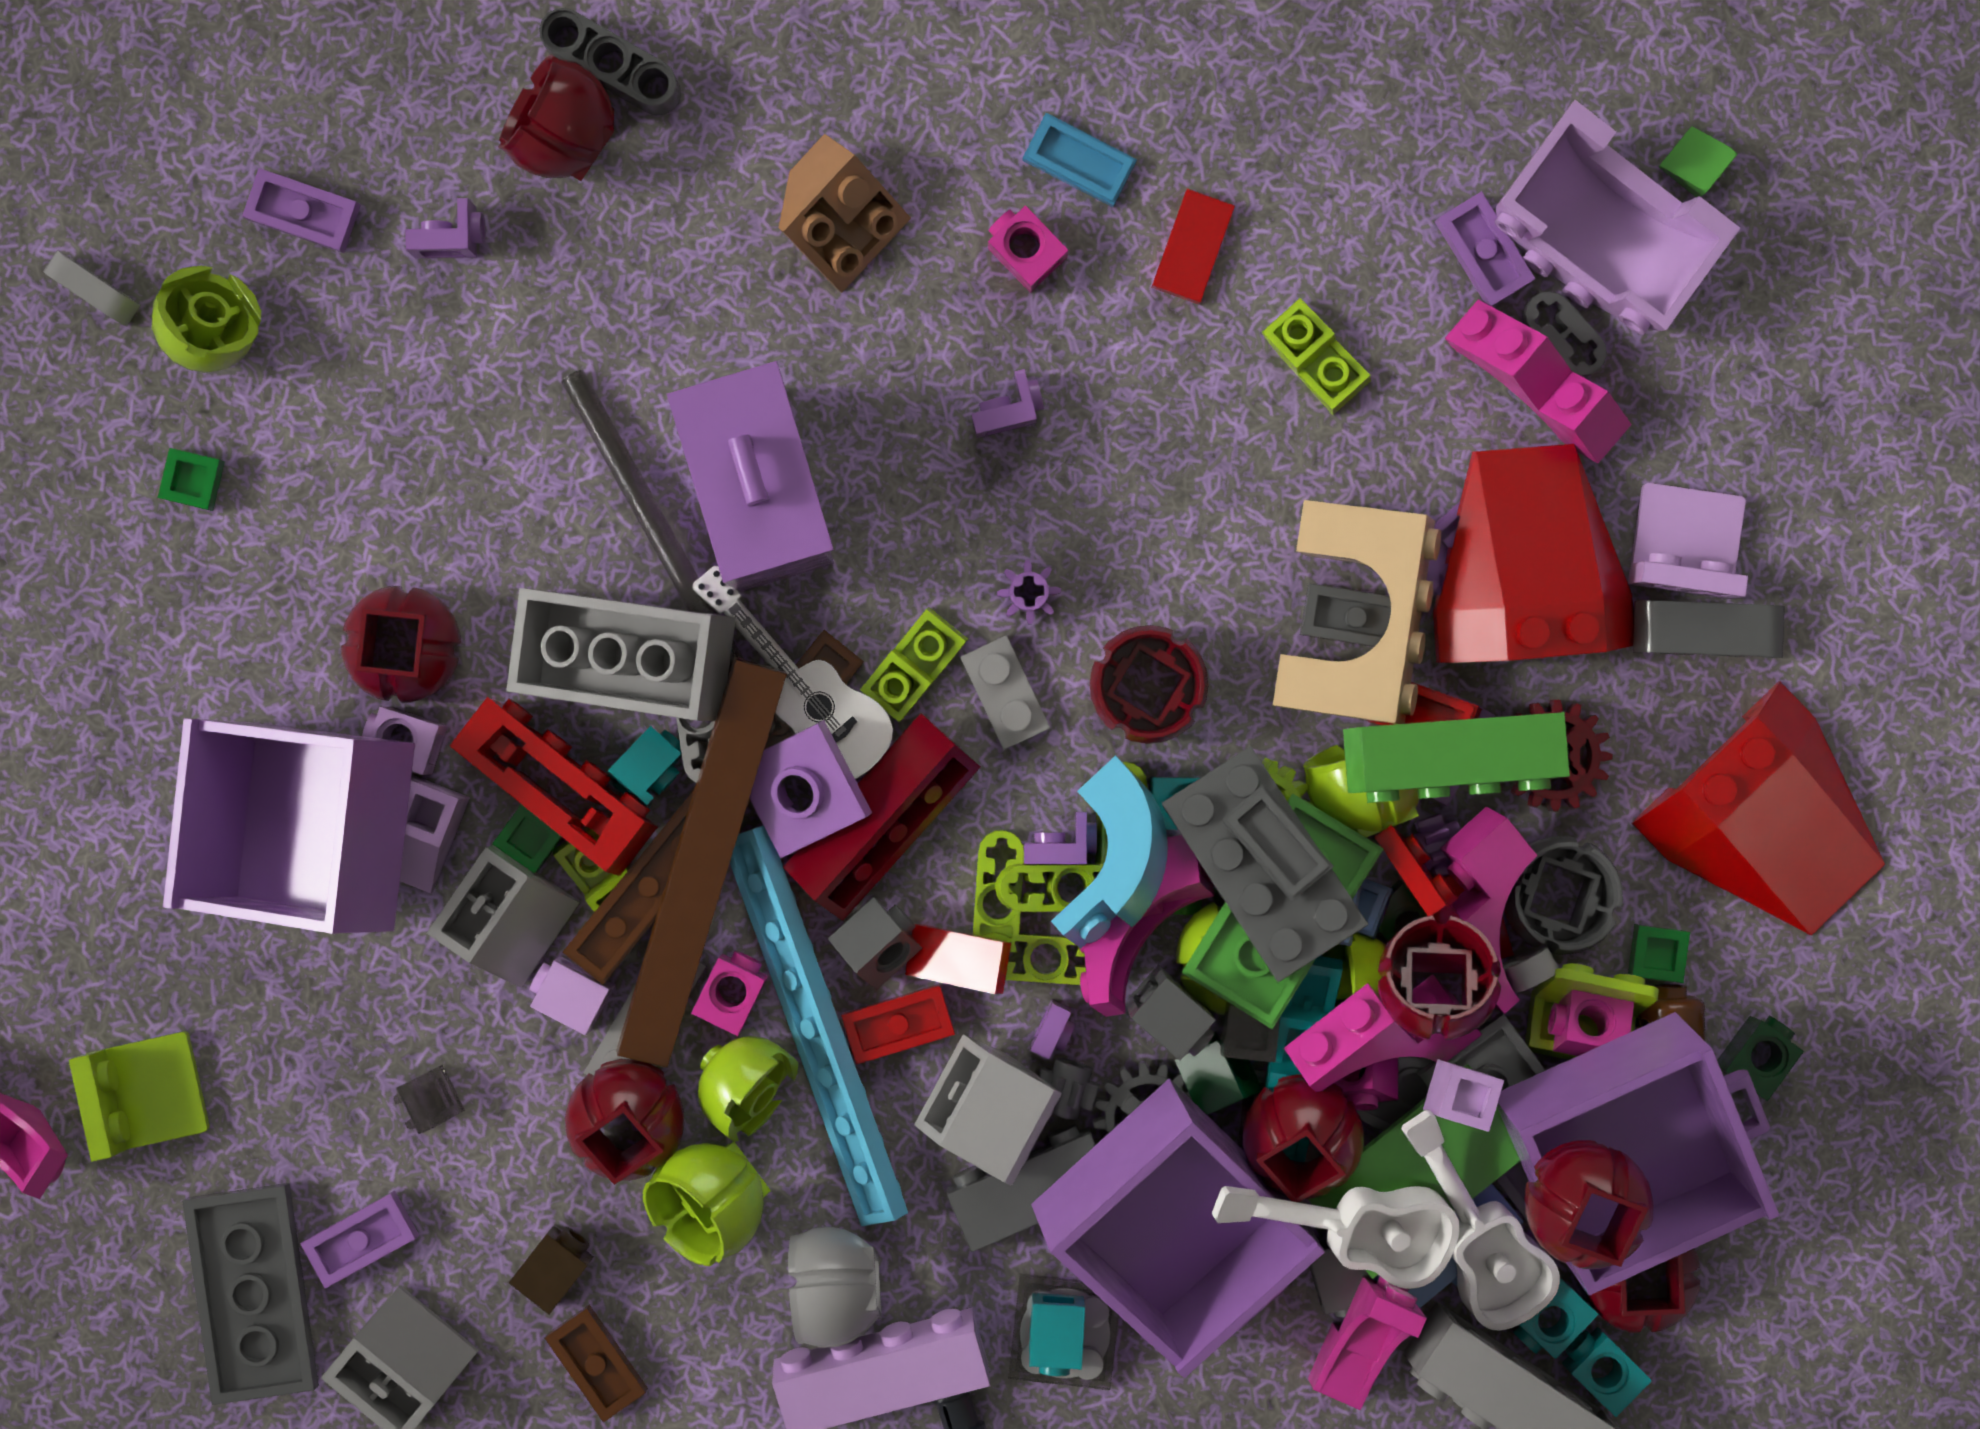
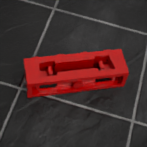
M487 697L449 746L605 872L621 876L658 828L646 818L650 808L642 805L636 797L627 791L620 797L606 785L611 778L604 771L588 760L582 766L567 755L572 746L549 729L543 735L528 724L533 715L518 703L508 698L502 704ZM516 735L526 744L521 747L511 739ZM497 753L506 763L509 762L518 766L527 753L530 754L586 800L604 805L613 813L611 818L607 817L608 815L602 810L599 811L591 807L581 819L524 772L517 771L511 767L506 768L493 756ZM585 825L600 836L598 840L583 830V826Z

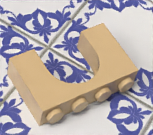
M1304 500L1296 551L1309 557L1354 562L1371 567L1377 572L1387 587L1391 601V615L1387 630L1378 644L1358 658L1337 662L1280 654L1273 706L1390 724H1405L1406 715L1412 716L1414 714L1418 687L1416 684H1411L1414 663L1420 664L1422 662L1425 650V633L1419 632L1421 613L1429 612L1433 597V581H1427L1430 560H1437L1441 545V530L1434 529V519L1424 514Z

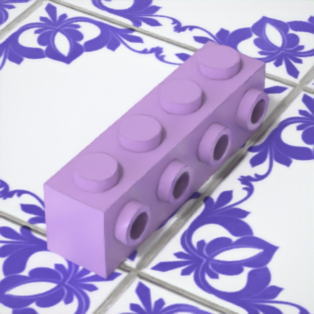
M973 1308L961 1311L958 1309H945L936 1313L930 1319L911 1324L908 1322H895L886 1326L880 1332L858 1337L854 1341L838 1347H818L811 1350L803 1347L792 1349L780 1358L774 1359L772 1385L786 1429H827L989 1387L990 1378L988 1360Z

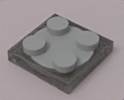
M1019 1273L1008 1379L1110 1390L1119 1315L1081 1280ZM1032 1293L1084 1296L1085 1323L1082 1370L1070 1369V1374L1067 1376H1048L1039 1373V1367H1029Z

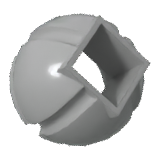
M830 1226L815 1227L798 1235L790 1236L788 1273L796 1278L797 1283L789 1288L793 1331L798 1344L805 1343L820 1348L838 1347L854 1341L863 1335L877 1319H882L879 1257L874 1247H871L862 1238L845 1229Z

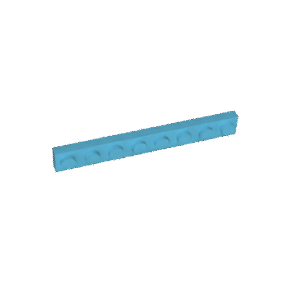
M764 825L740 833L736 840L730 865L861 1227L895 1221L908 1214L901 1187L896 1180L884 1146L883 1137L875 1122L867 1100L866 1090L858 1075L849 1050L847 1038L842 1031L831 1000L830 991L825 984L814 953L813 944L808 937L796 904V897L791 890L779 854Z

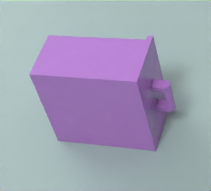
M770 362L667 393L723 583L742 592L834 564L831 554L834 548L778 362Z
M184 718L163 907L331 934L394 931L415 743L251 722Z
M1676 1012L1501 1091L1497 1108L1529 1182H1536L1538 1180L1535 1175L1536 1170L1534 1166L1547 1152L1571 1141L1592 1140L1598 1144L1605 1145L1607 1148L1612 1147L1627 1154L1639 1166L1650 1184L1654 1205L1652 1224L1649 1229L1641 1231L1643 1243L1631 1256L1624 1260L1621 1267L1613 1265L1602 1269H1582L1574 1266L1571 1262H1566L1589 1296L1762 1217L1767 1216L1771 1220L1780 1216L1749 1141L1770 1130L1769 1122L1749 1072L1747 1070H1737L1723 1076L1713 1049ZM1738 1090H1742L1752 1114V1118L1743 1123L1730 1094ZM1592 1193L1575 1229L1595 1236L1602 1234L1606 1231L1618 1203Z
M1168 1079L1031 1205L1050 1253L1174 1365L1177 1372L1185 1378L1234 1333L1241 1330L1280 1295L1293 1280L1324 1254L1325 1251L1310 1226L1251 1217V1220L1246 1222L1217 1223L1212 1215V1211L1219 1192L1224 1186L1252 1189L1259 1196L1291 1200L1287 1196L1281 1195L1266 1186L1261 1176L1257 1175L1250 1168L1244 1150L1174 1082Z

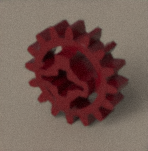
M1550 700L1548 712L1544 711L1539 702L1529 704L1530 715L1563 712L1561 700ZM1572 703L1565 711V723L1570 725L1566 729L1570 777L1559 778L1569 786L1559 790H1527L1530 793L1527 805L1537 808L1545 798L1548 811L1558 812L1561 806V799H1564L1570 808L1580 807L1578 794L1582 793L1594 798L1597 792L1591 784L1594 779L1607 780L1609 777L1605 771L1599 769L1601 761L1613 759V754L1601 751L1599 745L1610 738L1609 734L1594 733L1592 728L1596 725L1599 718L1596 715H1589L1583 719L1579 718L1581 705L1578 703ZM1515 713L1513 716H1519L1522 714ZM1584 744L1587 750L1585 768L1580 764V748ZM1517 781L1510 792L1514 796H1520L1527 791H1519Z

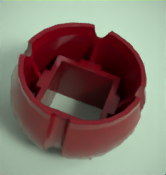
M550 54L539 64L530 77L534 88H523L516 99L501 131L499 141L502 143L499 144L498 148L503 150L518 167L531 174L545 178L573 176L582 181L614 133V108L611 106L609 96L602 83L590 70L577 62L559 59Z
M388 586L375 590L363 597L352 608L344 623L343 631L348 635V641L341 645V655L345 668L352 680L364 692L379 700L389 701L393 696H397L401 703H412L426 699L438 692L450 680L458 665L459 658L454 654V647L461 643L457 621L450 609L438 597L423 589L413 587L409 593H405L401 586ZM378 616L419 620L413 672L373 667Z
M1146 625L1120 632L1103 647L1105 657L1101 661H1094L1089 685L1091 700L1096 713L1109 729L1121 728L1125 732V739L1132 742L1152 744L1176 738L1194 724L1195 720L1192 714L1195 709L1204 708L1209 684L1207 669L1202 656L1188 639L1177 641L1173 637V630L1166 627ZM1138 651L1181 676L1156 719L1114 694L1115 689Z
M1434 915L1414 920L1393 936L1385 946L1380 957L1378 972L1382 978L1378 982V992L1382 1003L1398 1025L1420 1038L1430 1039L1433 1034H1441L1445 1040H1453L1465 1036L1483 1025L1493 1013L1498 1002L1501 985L1497 979L1500 977L1501 966L1491 942L1482 931L1460 918L1450 916L1444 924L1438 923ZM1412 972L1462 974V1005L1412 1003Z
M633 1059L609 1061L601 1064V1067L595 1071L594 1076L588 1073L570 1096L565 1114V1132L571 1150L577 1157H584V1165L587 1169L601 1177L608 1178L614 1185L620 1181H632L651 1175L655 1167L665 1164L680 1145L685 1125L684 1108L676 1086L674 1084L665 1086L667 1080L661 1069L649 1063ZM622 1113L627 1116L644 1136V1138L626 1150L616 1148L600 1130V1128Z
M1301 1074L1278 1079L1274 1092L1265 1087L1248 1110L1243 1125V1148L1252 1171L1261 1176L1266 1186L1281 1195L1287 1196L1293 1202H1301L1304 1199L1324 1196L1330 1192L1332 1187L1337 1188L1345 1184L1356 1170L1363 1153L1364 1129L1353 1101L1346 1102L1347 1099L1343 1094V1089L1335 1083L1323 1091L1315 1092ZM1307 1136L1322 1153V1155L1310 1162H1297L1290 1160L1282 1150Z
M1575 1140L1561 1144L1547 1152L1536 1163L1534 1168L1538 1180L1526 1183L1525 1212L1529 1227L1541 1247L1552 1257L1564 1263L1571 1262L1578 1268L1602 1269L1613 1265L1621 1267L1624 1260L1641 1246L1644 1241L1641 1231L1649 1229L1653 1221L1654 1205L1650 1184L1639 1166L1622 1151L1615 1150L1612 1147L1607 1148L1605 1145L1598 1144L1592 1140ZM1592 1193L1618 1203L1606 1231L1598 1236L1575 1229Z
M1694 1248L1666 1261L1667 1298L1627 1300L1626 1279L1590 1296L1583 1286L1582 1289L1593 1309L1612 1326L1629 1333H1640L1644 1326L1648 1327L1652 1333L1663 1331L1683 1319L1695 1304L1701 1281L1694 1276L1695 1270L1700 1268L1699 1257Z

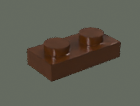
M590 1304L545 1336L544 1339L603 1423L647 1392L648 1387Z

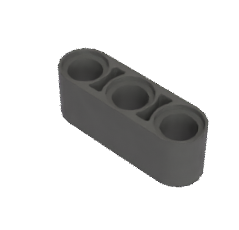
M556 8L548 12L542 19L539 27L540 38L549 54L559 59L577 62L587 68L598 78L604 89L646 113L655 116L665 115L673 111L679 104L681 98L680 84L672 68L662 60L574 10ZM565 27L578 29L579 35L573 45L562 48L555 46L554 39L559 30ZM610 52H617L624 56L623 64L617 71L604 73L599 70V63L604 55ZM660 77L669 82L668 90L662 97L650 99L643 95L645 84L649 80Z
M1635 601L1633 653L1649 652L1674 655L1705 654L1728 657L1760 656L1763 658H1783L1785 606L1681 601Z

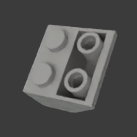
M492 845L485 847L426 934L468 963L522 988L581 902L541 874H534Z
M963 1034L914 1126L939 1146L1012 1186L1021 1168L1026 1163L1029 1153L1047 1120L1051 1117L1062 1093L1010 1055Z
M399 1285L342 1351L321 1379L381 1429H415L477 1354L479 1349L403 1286Z

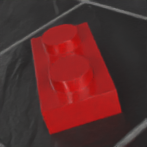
M1390 825L1375 836V839L1383 848V851L1427 916L1434 915L1435 920L1440 924L1446 923L1450 916L1462 919L1452 905L1459 899L1457 894L1440 873L1433 878L1425 866V863L1431 860V857L1413 833L1405 838Z
M940 983L851 1010L841 1015L856 1065L955 1035Z

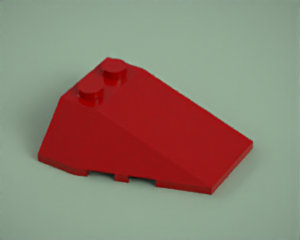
M1575 444L1472 452L1457 516H1460L1453 546L1448 548L1445 564H1448L1441 595H1437L1433 609L1436 663L1513 661L1609 652L1633 646L1634 616L1632 592Z
M1778 681L1742 716L1746 722L1677 789L1667 788L1632 822V825L1669 862L1686 869L1711 884L1726 890L1812 936L1885 863L1816 718L1781 681Z

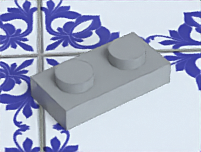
M1007 635L960 657L1004 750L1050 729Z

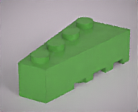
M1565 712L1343 729L1348 793L1366 792L1367 803L1399 801V790L1417 788L1418 799L1450 797V786L1467 784L1469 795L1501 793L1500 782L1518 781L1519 791L1551 789L1550 778L1570 777Z

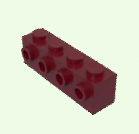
M921 713L858 783L872 813L843 829L799 849L783 868L815 902L844 921L981 766Z

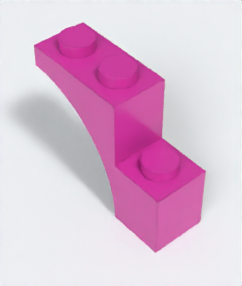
M1479 299L1445 337L1450 346L1458 353L1483 368L1518 396L1550 427L1564 444H1575L1578 453L1596 463H1599L1632 425L1611 394L1604 388L1574 373L1547 336Z
M1485 807L1440 849L1452 863L1446 868L1448 873L1464 889L1458 896L1459 899L1452 904L1462 920L1471 923L1482 931L1491 942L1500 962L1501 973L1497 980L1501 985V992L1495 1008L1506 1014L1520 999L1513 991L1502 964L1499 941L1501 920L1513 886L1526 867L1537 857V854L1507 817Z
M1182 835L1167 837L1168 856L1163 880L1157 895L1142 918L1131 927L1116 915L1110 921L1111 925L1108 931L1100 939L1079 948L1085 954L1086 972H1082L1080 976L1083 998L1086 1003H1089V1006L1105 1017L1126 1014V987L1133 962L1140 948L1155 928L1167 917L1188 904L1215 896L1212 881Z
M1431 975L1412 990V1003L1460 1005L1457 999L1434 975ZM1367 983L1285 1046L1284 1049L1308 1085L1315 1092H1320L1354 1071L1392 1058L1422 1057L1436 1063L1437 1059L1449 1061L1479 1038L1482 1033L1477 1028L1471 1033L1453 1040H1445L1441 1034H1433L1430 1039L1420 1038L1407 1032L1395 1022L1385 1009L1379 994Z
M0 1093V1168L13 1180L22 1193L40 1199L49 1184L55 1182L61 1175L68 1154L41 1110L31 1104Z
M1363 1275L1342 1325L1340 1326L1332 1322L1308 1377L1313 1390L1358 1410L1362 1409L1377 1376L1391 1354L1409 1336L1419 1338L1427 1320L1416 1304L1417 1298L1408 1293L1409 1289L1392 1285L1381 1276L1378 1281H1375Z

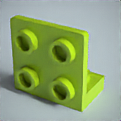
M187 1031L96 1050L68 1059L91 1162L111 1158L127 1149L203 1133L210 1128L190 1034Z

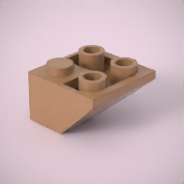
M824 134L789 171L778 228L838 291L843 293L905 226L911 217L855 154Z

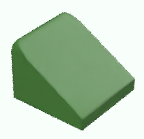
M1691 126L1658 167L1693 196L1701 197L1712 187L1738 153L1726 144Z

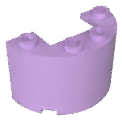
M1574 100L1497 204L1495 224L1526 253L1523 259L1529 269L1543 277H1548L1551 274L1564 283L1566 286L1562 290L1563 293L1577 305L1588 308L1592 303L1618 317L1625 326L1641 335H1644L1648 329L1656 331L1667 330L1738 233L1740 227L1700 196L1684 203L1675 198L1608 146L1616 131L1578 101Z

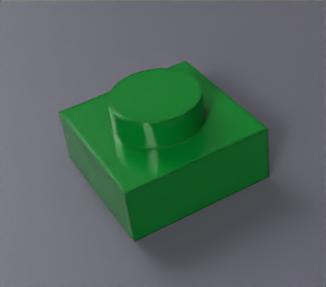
M169 448L157 498L213 511L225 461Z
M520 804L492 844L535 874L538 873L563 837Z
M1634 924L1628 974L1648 979L1684 983L1690 932Z

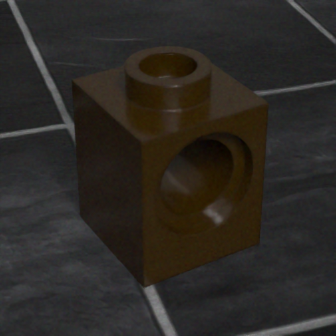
M553 1226L512 1277L509 1284L550 1315L594 1258L593 1255L586 1251L590 1245L575 1230L565 1227L561 1231Z

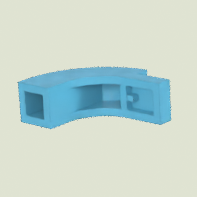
M1116 755L1077 791L1099 815L1105 826L1108 849L1104 865L1095 880L1051 920L1063 936L1079 948L1100 939L1108 931L1111 925L1110 921L1116 915L1133 927L1152 904L1166 869L1168 840L1160 808L1146 786Z

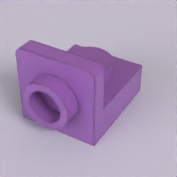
M457 198V228H452V223L448 221L429 220L421 222V229H405L406 251L415 259L477 258V243H484L486 236L483 212H476V206L469 198Z
M1025 369L1014 371V379L1020 402L1011 404L1009 396H1004L979 403L981 411L971 414L976 438L1036 424L1037 417L1035 411L1044 409L1037 379L1027 381Z
M1075 812V843H1065V833H1034V843H1024V864H1087V853L1097 852L1096 822H1087V812Z

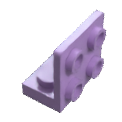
M1654 483L1644 484L1641 488L1628 585L1724 599L1745 597L1748 576L1735 574L1746 504L1745 498L1730 494Z

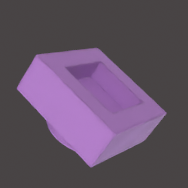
M1051 999L1032 1039L1030 1051L1047 1059H1050L1054 1048L1062 1052L1064 1051L1076 1025L1068 1020L1071 1015L1069 1007Z

